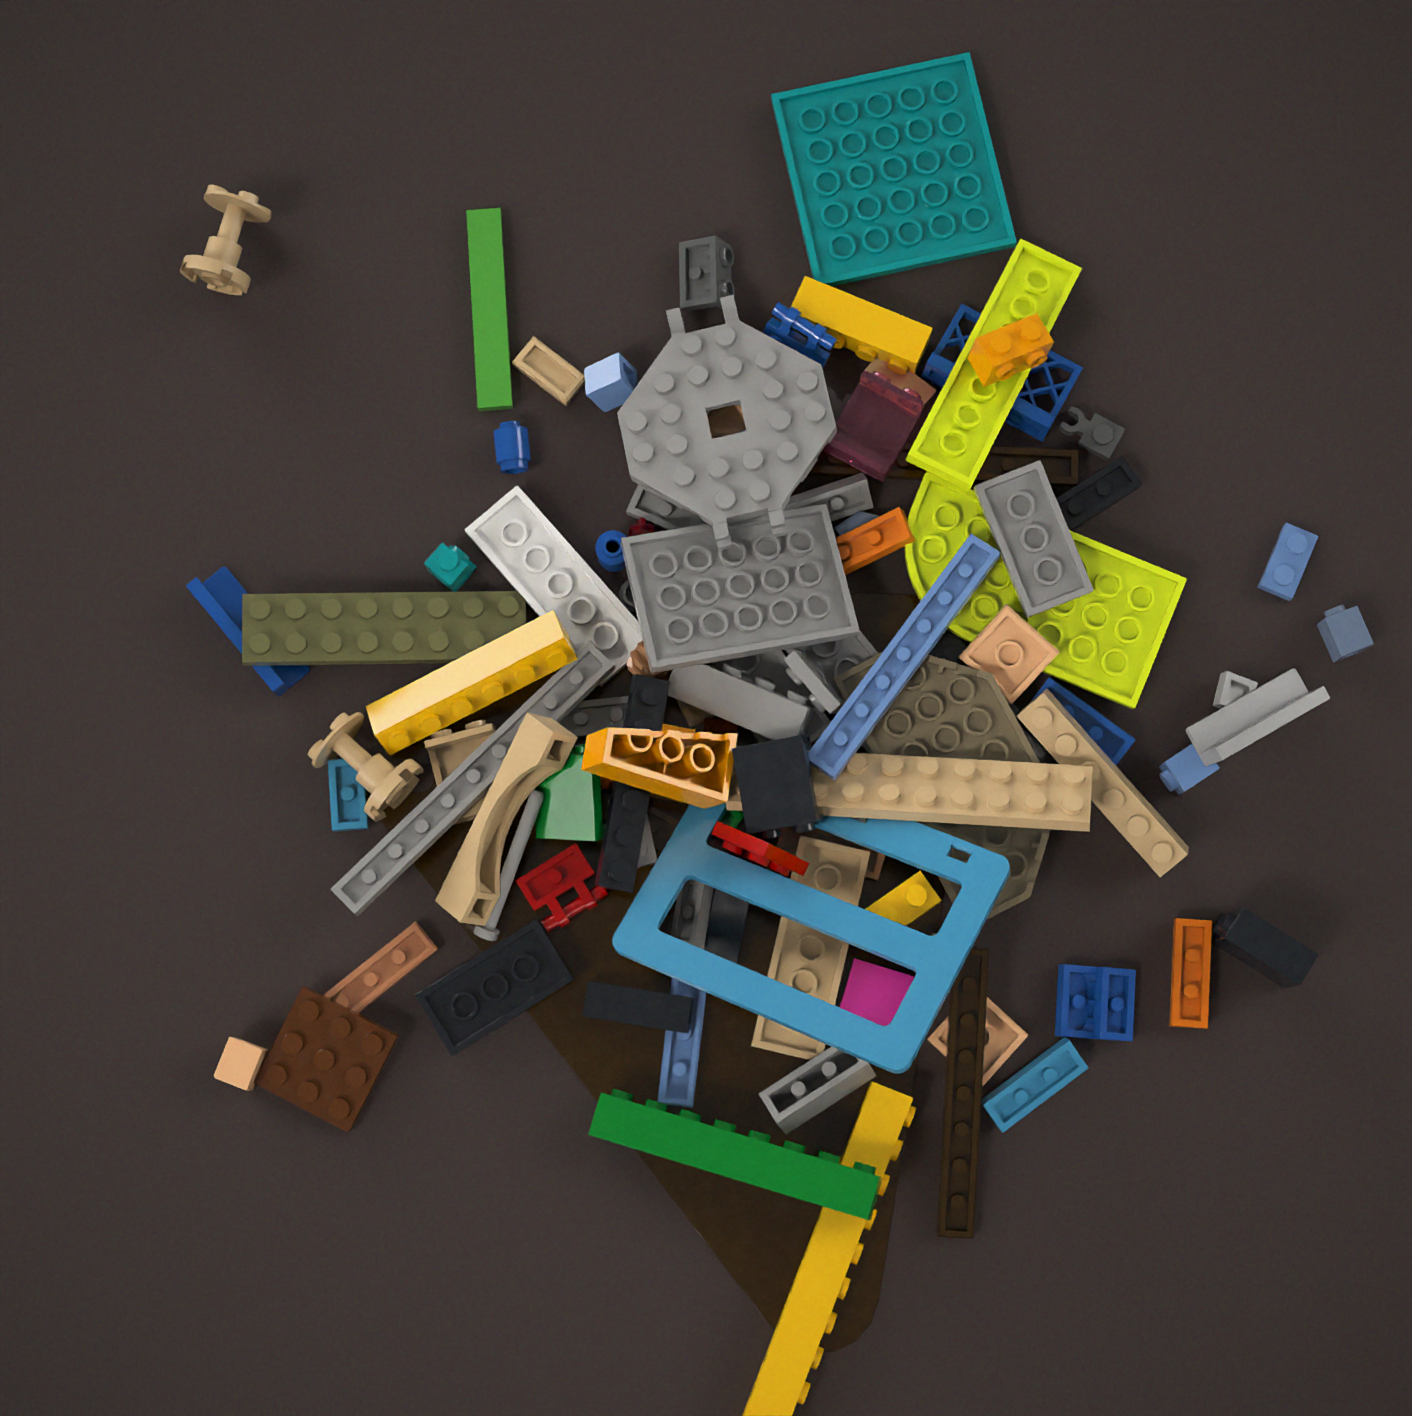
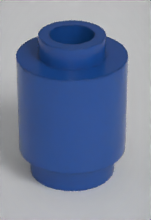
M519 421L500 423V428L494 430L493 434L496 463L500 466L501 473L518 474L528 471V463L531 462L528 428L520 426Z
M615 530L607 531L596 542L595 550L598 561L608 571L617 572L626 568L620 544L621 538L626 537V535L622 532ZM613 546L620 547L615 553L607 551L608 548Z

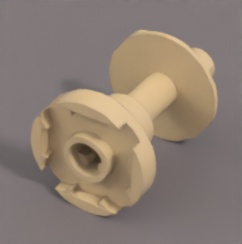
M208 185L203 198L210 206L224 213L217 236L209 237L203 256L186 255L183 259L180 273L194 283H197L198 277L208 283V289L236 296L242 295V292L246 294L251 278L245 272L236 268L242 252V247L237 244L244 220L255 223L268 222L271 218V210L257 204L259 197L250 192L239 191L238 195L229 193L220 186Z
M344 712L332 722L330 729L333 731L324 741L322 739L317 741L309 750L308 756L312 759V765L315 768L324 766L328 763V760L334 759L337 755L358 772L355 780L371 793L365 804L364 812L377 822L386 817L383 811L386 807L397 808L411 793L420 780L415 774L423 773V768L412 758L405 760L395 768L380 753L372 757L353 740L363 723L364 715L361 712H356L348 716Z

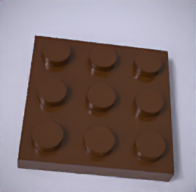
M303 986L254 1083L349 1133L400 1035L315 990Z

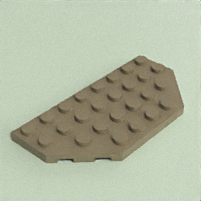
M882 652L833 678L845 702ZM928 655L866 738V742L873 754L1040 763L993 674L932 655ZM915 821L1000 854L1008 860L1010 875L987 919L1031 897L1051 829ZM952 848L949 857L967 863L971 854ZM939 877L953 904L962 886Z

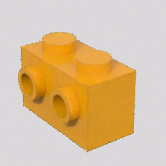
M1036 313L977 337L967 359L985 387L997 381L1007 380L1014 374L1028 368L1038 367L1047 360V355L1054 341Z

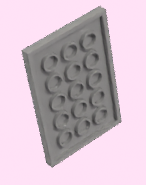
M827 504L783 511L788 535L775 538L769 514L729 523L728 528L733 547L724 550L718 549L713 526L709 524L621 538V549L650 673L858 637L860 630Z

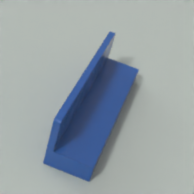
M221 567L204 582L195 577L186 587L242 654V594L248 593L226 567ZM308 665L252 666L278 697L310 672Z

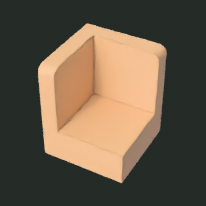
M229 1037L214 1073V1078L243 1090L252 1091L255 1087L254 1081L269 1050L237 1037Z

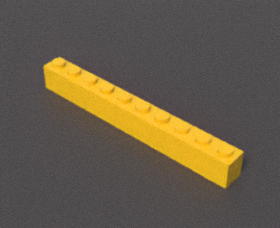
M870 1082L839 1164L853 1168L856 1161L876 1167L874 1175L883 1177L878 1195L883 1196L890 1179V1175L885 1174L889 1160L896 1162L903 1145V1141L898 1140L902 1126L909 1128L916 1107L911 1105L912 1097L875 1082ZM822 1207L742 1416H792L796 1404H804L811 1383L805 1380L810 1367L817 1369L824 1352V1348L819 1347L823 1333L830 1335L837 1318V1313L832 1312L837 1298L843 1300L851 1280L845 1277L850 1263L854 1265L858 1263L864 1244L859 1243L863 1228L871 1229L877 1213L876 1209L873 1211L871 1220H866Z

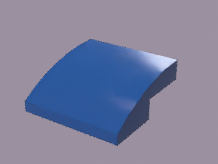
M1058 964L1055 1036L1133 1042L1136 970Z

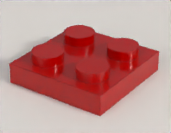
M719 821L716 822L711 833L724 840L721 847L742 855V857L754 863L766 866L788 877L790 871L804 876L808 868V862Z

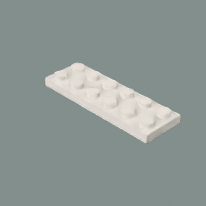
M515 486L465 529V533L515 590L520 593L539 617L554 610L569 635L575 653L579 652L590 641L614 664L615 670L599 684L602 687L626 666L631 651L637 647V643L643 640L639 622L519 486Z

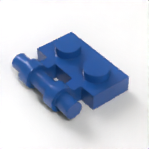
M778 302L771 314L781 319L782 323L772 317L767 322L762 333L820 363L823 369L830 353L819 346L821 345L830 351L837 339L828 334L827 328L821 324L814 325L800 316L801 312L796 308L791 307L789 309ZM795 328L799 332L803 333L808 337V339H806L799 333L795 332L793 329Z

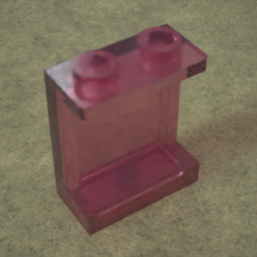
M864 370L859 384L836 422V435L830 443L827 442L822 450L884 482L920 419L926 403L921 400L922 397L914 390L906 387L902 390L891 384V380L886 375L877 371L870 373Z

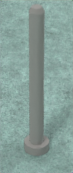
M534 789L527 800L500 874L499 899L486 925H476L473 931L475 935L483 939L497 941L500 931L496 929L544 799L543 792Z

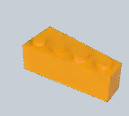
M608 727L587 735L581 770L706 809L728 801L734 762L732 749L736 748L738 734H712V732L684 733L675 730L651 731L650 729Z

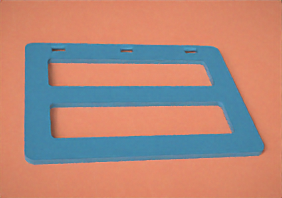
M726 803L706 809L689 805L613 935L612 943L616 952L621 956L891 1073L899 1074L907 1071L912 1065L1010 875L1008 860L1000 854L915 821L868 818L866 823L850 817L824 816L823 822L815 823L816 828L961 885L962 888L939 932L934 936H929L709 846L708 843L713 836L711 833L716 822H721L727 811ZM952 848L971 854L967 863L949 857ZM693 879L916 972V976L892 1022L887 1026H881L659 931V928L684 884L688 880Z

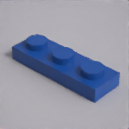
M1049 676L1032 700L1047 688L1110 760L1117 765L1134 743L1135 738Z

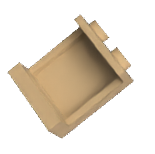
M485 720L474 721L465 725L466 730L452 733L451 729L440 730L431 734L432 739L424 741L437 786L496 731L493 723L486 724ZM487 793L453 825L474 820Z

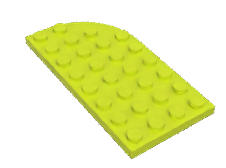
M926 471L907 518V523L915 538V542L904 546L908 575L920 601L970 534L998 550L975 492L971 489L968 492ZM1070 531L1094 591L1026 618L1000 555L999 560L947 630L971 643L1007 604L1059 650L1058 655L1042 671L1043 673L1130 709H1135L1187 578Z

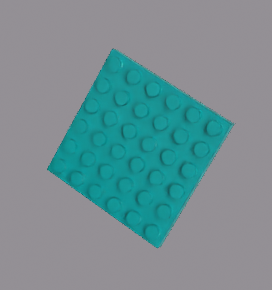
M970 52L771 94L774 115L814 280L829 286H836L1016 247L1017 241Z

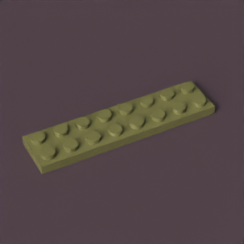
M518 591L242 594L243 666L451 663L525 625L526 600Z

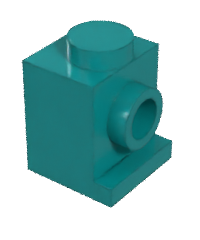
M443 542L424 562L428 572L452 592H457L477 569V566L469 560L470 558L456 545L447 547Z

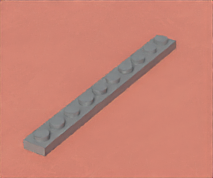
M590 641L576 653L577 660L562 667L331 888L332 892L357 917L488 792L527 712L550 717L559 723L615 670L614 664Z

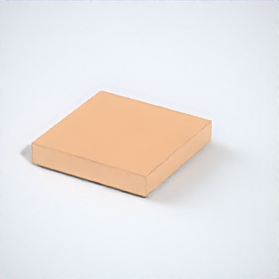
M1005 604L958 657L970 668L992 673L1004 697L1012 704L1058 655L1059 650L1011 607Z
M988 997L982 1087L1028 1036L1020 1026ZM948 1016L927 1038L945 1057L947 1051Z

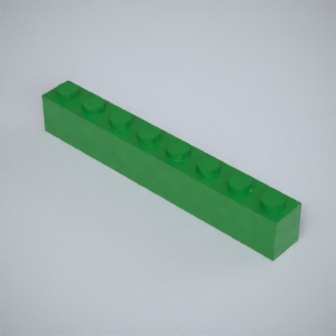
M613 1089L611 1095L600 1093L588 1135L866 1220H871L883 1178L874 1175L876 1167L856 1161L853 1168L839 1164L840 1156L823 1151L819 1152L818 1158L804 1154L806 1146L786 1140L783 1147L769 1143L770 1135L750 1130L748 1136L734 1133L736 1125L715 1119L714 1126L701 1123L702 1115L681 1109L679 1116L666 1112L667 1104L650 1099L646 1100L645 1105L632 1102L633 1094Z

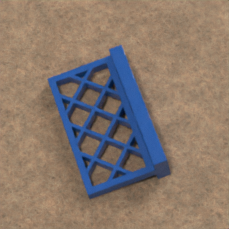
M961 304L935 351L929 357L921 376L922 379L941 389L943 388L956 361L952 362L941 356L943 350L947 347L959 345L960 351H962L970 335L962 336L959 323L962 317L977 323L981 313ZM953 333H955L956 338L950 339ZM1051 350L1047 355V360L1038 367L1032 368L1029 373L1042 372L1047 386L1031 390L1026 378L1023 384L1024 392L1018 394L1005 420V423L1043 442L1083 367ZM1059 367L1071 373V376L1067 382L1054 384L1049 370ZM1063 390L1060 396L1058 397L1056 391ZM1050 393L1054 404L1052 411L1048 413L1037 407L1034 400L1035 396Z

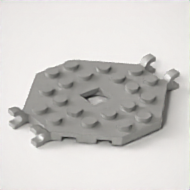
M734 295L720 298L726 324L693 332H685L680 308L666 310L672 337L617 412L632 481L642 487L647 486L659 493L665 500L683 510L691 511L701 517L702 521L713 526L719 550L733 547L728 528L729 523L769 514L774 538L788 535L783 510L791 500L790 496L800 482L804 481L818 461L817 457L827 442H831L837 433L822 365L741 322ZM730 405L741 406L746 431L712 439L707 414L713 409Z

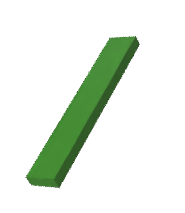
M501 209L466 210L477 406L479 411L513 409Z

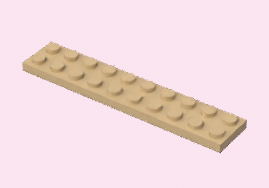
M855 753L834 781L810 765L818 811L823 816L1090 832L1093 766ZM733 762L726 810L743 811Z

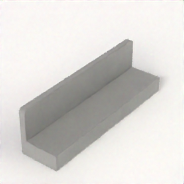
M1293 668L1187 727L1186 733L1206 767L1226 759L1327 701L1330 699V696L1324 686L1308 692L1297 670Z

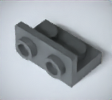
M716 235L679 242L680 309L686 312L711 307L722 309L720 298L735 295V288L731 279V266L734 264L733 250L728 243Z

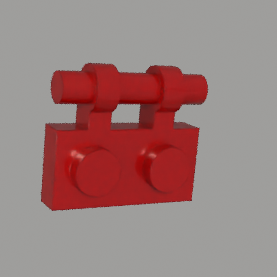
M576 843L516 880V883L535 912L545 905H548L552 914L541 920L547 932H550L559 925L561 928L571 923L570 918L586 908L589 911L598 906L596 902L608 895L602 887L595 886L590 890L586 887L583 881L595 875ZM575 888L579 897L561 907L556 898Z

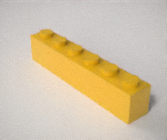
M554 610L367 705L366 710L373 733L387 753L392 755L572 663L578 658L566 629Z

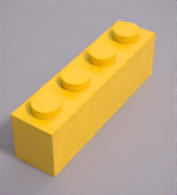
M807 276L804 277L791 307L801 312L800 316L814 325L819 323L827 328V333L837 339L834 348L841 349L844 347L854 351L859 358L865 361L873 362L875 358L888 363L887 367L891 371L900 375H905L907 371L915 374L930 341L933 329L925 324ZM795 328L793 329V330H795L796 332H798L799 334L804 335L803 333L799 332V331L796 330Z

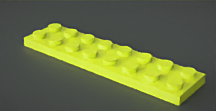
M1020 238L905 461L968 492L970 491L1031 371L1028 368L1014 374L1007 380L997 381L984 387L967 359L975 339L1036 313L1050 333L1082 270L1081 267Z

